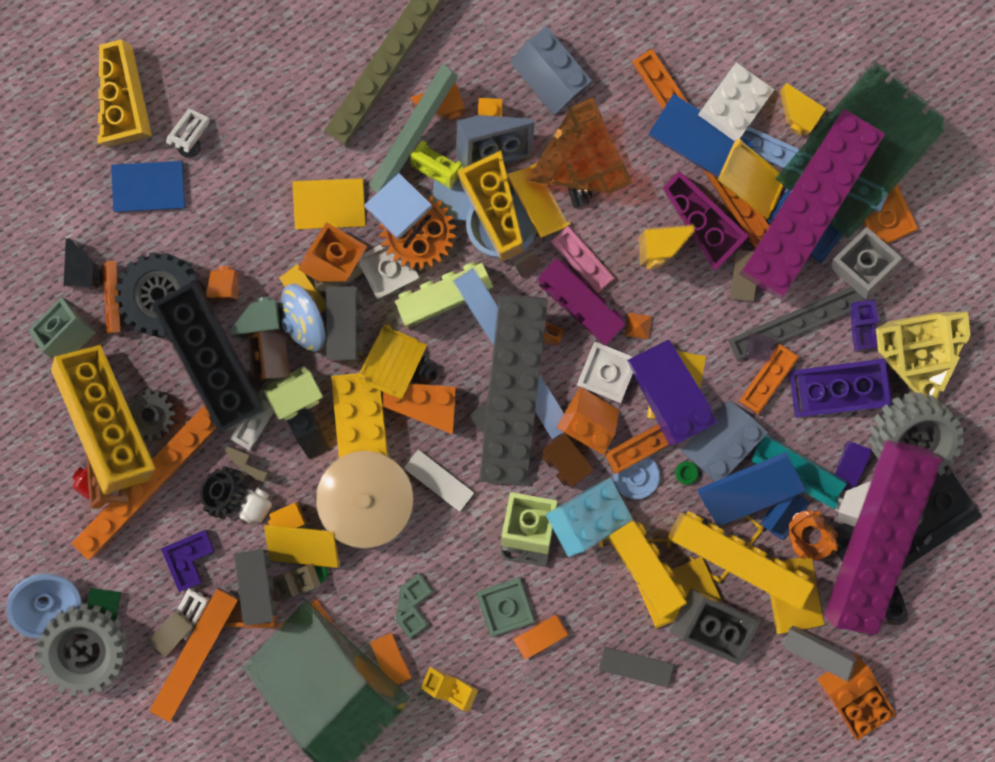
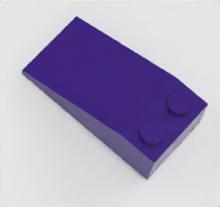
M669 339L627 360L668 445L677 444L718 423L706 398Z
M885 358L789 371L795 417L884 407L886 404L888 406L894 405L889 365ZM795 375L798 378L802 412L799 410Z

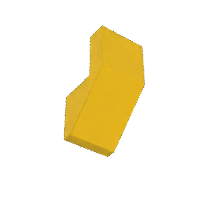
M297 263L281 275L279 279L285 287L292 283L301 286L311 297L320 314L326 310V300L314 288L311 278L298 270L300 265Z
M429 667L420 688L434 698L449 701L466 712L470 711L478 693V689L467 682L432 667Z

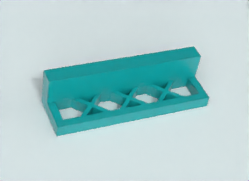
M766 434L753 450L752 462L758 464L787 452L805 485V493L835 509L838 505V496L847 484L846 480Z

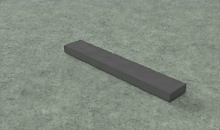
M849 287L730 338L728 342L736 361H739L762 351L763 343L756 341L753 353L751 352L753 342L756 339H762L765 342V349L851 313V303L865 301V299L852 287Z

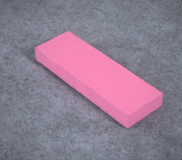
M569 226L550 241L595 293L601 292L615 279Z

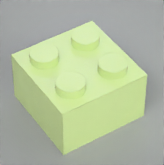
M304 366L290 372L289 378L273 381L261 387L279 420L282 418L288 420L298 414L297 410L306 407V409L311 408L319 403L318 399L322 398L310 371Z
M510 492L501 536V546L548 554L553 527L546 513L557 507V500Z

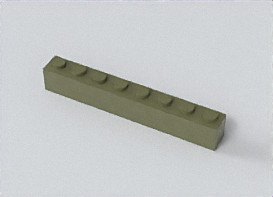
M411 0L325 128L324 131L329 137L344 147H348L445 0Z

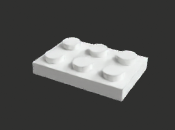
M735 63L698 115L736 141L743 135L774 89L741 65Z

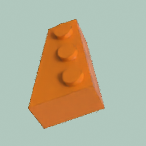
M409 384L402 399L383 392L384 407L453 434L456 387Z

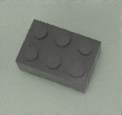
M326 287L327 360L360 361V356H364V342L360 340V332H364V318L360 317L359 309L364 308V295L359 293L356 287Z
M263 549L234 553L244 626L272 622L273 616L277 615L276 602L270 601L269 592L274 591L272 577H267L266 568L270 567L269 553H263Z
M691 588L685 599L686 603L682 605L670 631L684 642L739 665L760 622L742 610Z

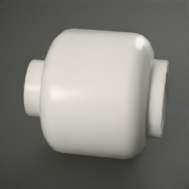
M258 487L256 491L248 489L246 492H249V494L243 497L246 503L239 505L240 512L237 515L250 524L262 522L272 507L271 501L267 499L269 494Z

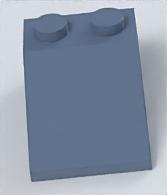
M484 115L457 121L456 157L463 163V168L499 151L502 153L504 165L531 158L535 122L533 119Z

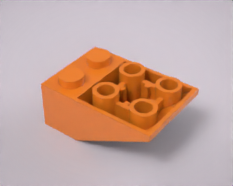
M855 653L852 656L857 658L852 676L848 681L830 672H826L817 678V681L856 741L896 716L870 668Z

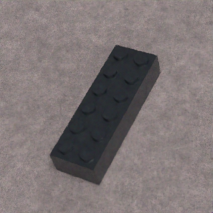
M193 281L151 303L219 434L225 433L267 411L198 282Z

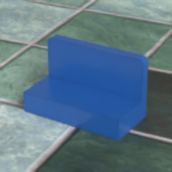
M798 494L773 504L759 524L783 540L789 532V523L792 521V517L796 513L804 511L809 502Z

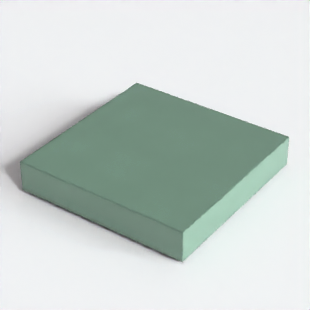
M521 577L476 592L490 637L535 623Z

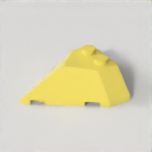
M968 312L929 313L888 321L876 328L878 352L915 395L916 392L923 393L926 397L930 394L938 399L941 391L944 392L960 358L958 355L964 343L967 344L971 336Z

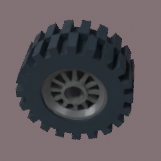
M152 252L147 257L144 255L136 257L138 260L136 263L131 261L126 265L129 270L127 272L122 271L119 275L123 280L121 284L116 283L115 289L119 290L120 293L119 296H115V301L121 305V308H118L120 315L126 317L124 321L128 325L135 327L134 330L146 335L166 338L167 334L152 306L150 309L148 308L151 303L156 301L155 292L158 289H163L164 296L172 293L170 290L173 288L178 290L193 281L198 282L202 289H204V285L198 277L200 276L197 271L193 270L192 266L187 262L168 253L158 254ZM147 284H149V285L151 286V288L149 289V288H147V287H145V286H146Z

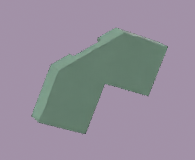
M420 573L402 585L399 592L396 622L409 639L429 625L415 607L434 592Z

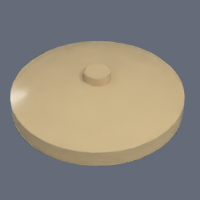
M372 451L354 452L336 460L322 476L316 498L318 514L325 528L328 531L334 532V537L340 542L358 548L377 547L395 538L406 526L412 513L414 500L411 482L403 468L390 457Z

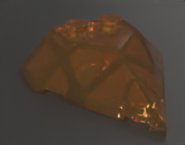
M593 97L569 109L562 124L538 160L539 162L526 180L527 182L609 194L633 184Z

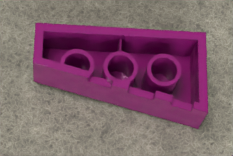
M680 170L662 188L684 225L694 226L691 236L713 271H716L745 241L748 235Z
M555 258L536 279V284L606 346L625 325L622 321L624 317L616 309L611 311L605 305L607 302L598 293L594 294L589 290V285L582 278H577L571 272L572 270L568 265Z

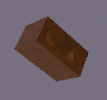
M260 330L247 334L252 382L277 381L289 378L290 367L287 359V341L284 330Z
M564 432L542 449L544 452L541 456L549 468L552 465L555 466L559 471L556 477L564 486L569 484L572 488L594 471Z

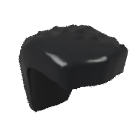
M898 585L895 586L885 613L888 624L899 626L909 620Z

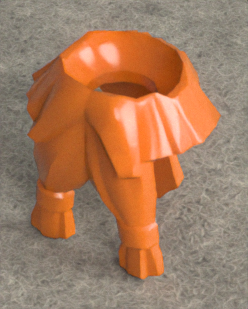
M802 511L792 517V521L789 523V541L798 557L804 560L811 558L819 561L829 556L832 550L837 551L835 539L838 537V534L831 525L826 523L820 511ZM814 526L820 530L821 538L817 543L808 544L803 540L802 531L805 527Z

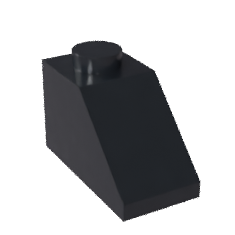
M66 238L63 286L98 289V283L102 281V270L98 269L99 265L77 241Z
M305 407L297 411V415L287 420L295 439L309 460L330 450L311 408L306 409Z

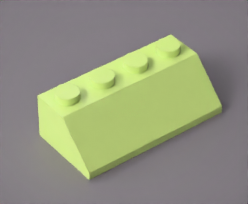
M476 261L463 266L464 271L455 274L454 271H451L441 276L443 280L437 283L431 280L420 285L421 290L414 293L408 290L399 294V299L395 303L404 325L409 328L466 303L453 280L472 268L475 269L488 292L493 291L492 282L483 264L477 265Z

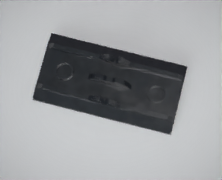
M948 465L943 468L946 471L941 476L938 472L936 474L902 570L981 518L976 506ZM846 523L834 529L838 534V537L835 539L837 543L836 554L842 562L855 526Z

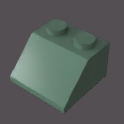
M63 297L29 329L41 351L53 360L55 356L80 350L85 344L90 342L92 336L96 333L91 325Z
M272 297L258 298V302L251 303L230 329V335L243 340L247 339V334L260 330H284L281 324L280 303L272 300Z

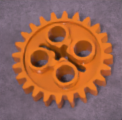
M432 195L427 200L432 205V208L407 231L405 238L397 240L382 224H379V228L385 230V232L379 234V238L386 239L381 243V247H389L386 255L394 254V263L399 259L402 260V268L406 263H410L411 270H413L415 264H418L420 270H423L424 263H427L432 268V260L441 263L439 255L447 257L448 252L445 248L452 249L453 244L448 241L455 239L456 236L449 233V231H453L456 228L455 225H449V222L453 220V216L446 217L445 214L448 211V207L441 210L440 205L442 201H438L436 204L432 203ZM430 215V220L422 227V235L417 234L410 245L404 248L403 245L413 234L412 228L418 229L425 217ZM432 224L437 225L440 233L432 235L428 232L427 227ZM415 243H422L426 251L421 254L416 253L413 250V245Z

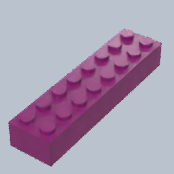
M843 109L739 275L774 297L782 298L885 133Z
M889 440L885 441L824 616L835 628L878 635L942 458L928 448Z

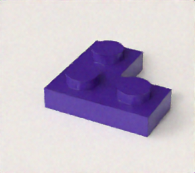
M206 529L161 548L179 592L202 583L194 560L215 551Z

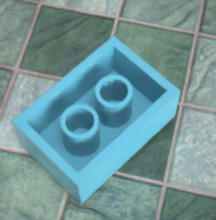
M611 477L592 485L546 513L568 557L585 551L633 520Z

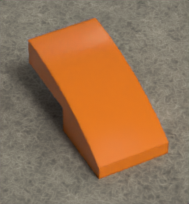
M556 613L536 624L531 629L519 634L513 640L524 659H527L566 637L569 633Z
M392 633L370 642L390 689L412 679Z

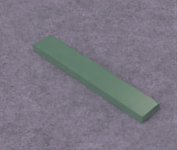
M445 64L441 65L369 183V186L376 193L400 172L458 78V74Z

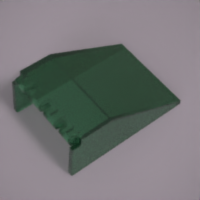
M875 61L855 81L775 178L789 191L792 190L843 109L885 133L830 221V224L847 238L856 231L947 129L948 120L932 106L926 113L922 110L928 103L914 91L906 98L904 94L909 90V87L894 76L889 83L885 81L891 73Z
M306 599L242 667L301 751L313 762H355L367 750V746L362 740L371 746L384 732L382 727L387 729L393 723L398 714L403 711L410 698L404 690Z

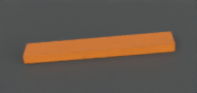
M219 587L216 589L149 712L168 722L172 720L239 599L238 597Z

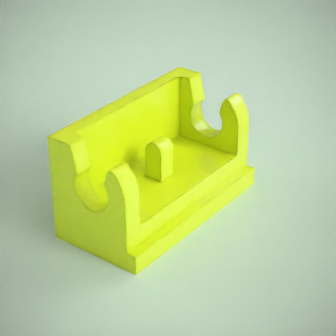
M422 140L410 154L411 167L451 189L459 178L458 171L463 169V163L460 161L455 163L430 149L426 145L427 142Z

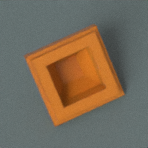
M628 313L625 336L649 339L652 316Z
M545 321V329L557 334V336H552L544 330L543 342L547 345L558 346L565 330Z

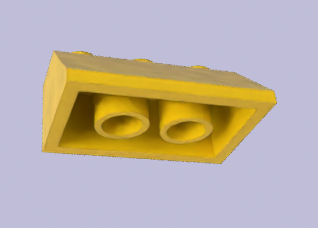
M694 226L645 229L638 237L640 266L646 265V269L661 268L660 266H663L692 234Z

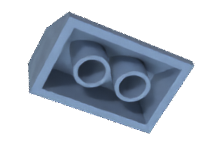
M547 26L531 38L510 61L554 116L587 90L592 83L589 76Z
M730 400L715 414L718 423L697 433L681 450L713 482L725 478L768 433L750 415Z

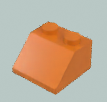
M326 222L305 254L298 270L319 282L347 281L366 250L367 245Z
M579 387L556 428L604 455L615 436L619 410Z

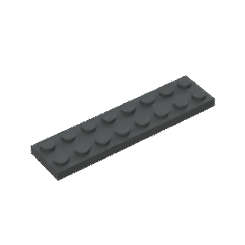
M499 294L479 472L480 482L527 485L548 304L547 298Z

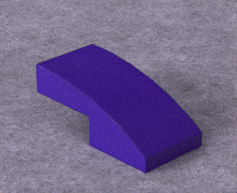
M875 299L851 303V328L855 351L878 348L876 323H879Z

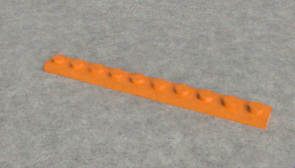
M653 49L632 61V65L662 110L673 94L687 102ZM702 169L739 227L748 235L747 239L755 249L769 224L759 212L719 182L718 178Z

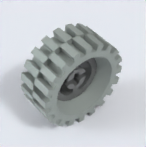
M916 392V397L914 398L911 393L904 394L905 400L901 401L898 397L893 399L894 405L889 408L886 404L882 408L885 413L882 416L877 414L874 418L878 423L877 426L871 425L870 432L874 436H869V442L872 444L871 449L879 459L886 440L928 448L942 458L937 471L941 476L946 472L943 469L946 465L951 467L955 463L952 457H959L961 450L957 447L964 443V439L960 436L964 434L963 428L959 425L960 422L938 399L930 394L926 397L923 393Z
M81 604L80 608L76 610L75 605L69 606L65 613L61 610L54 619L50 620L39 639L40 642L36 649V652L39 653L36 658L37 665L42 664L40 673L42 677L47 674L49 675L47 683L50 686L56 682L59 684L57 690L62 693L65 688L71 689L70 695L76 696L79 690H83V696L90 695L93 688L97 693L103 689L104 684L109 686L113 682L124 661L127 641H124L126 636L125 630H119L121 622L118 618L112 621L110 619L112 616L110 611L107 610L105 614L99 612L101 607L97 605L94 606L93 610H88V604ZM76 634H80L77 640L75 639L69 652L67 640ZM96 643H98L100 654L95 659L87 661L89 656L92 655ZM84 645L87 647V648H84L83 650H81V649L79 648V647H83Z

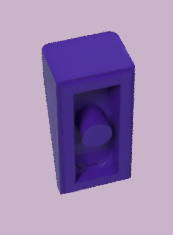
M851 441L846 442L834 473L846 480L847 484L843 490L848 491L856 487L872 449Z

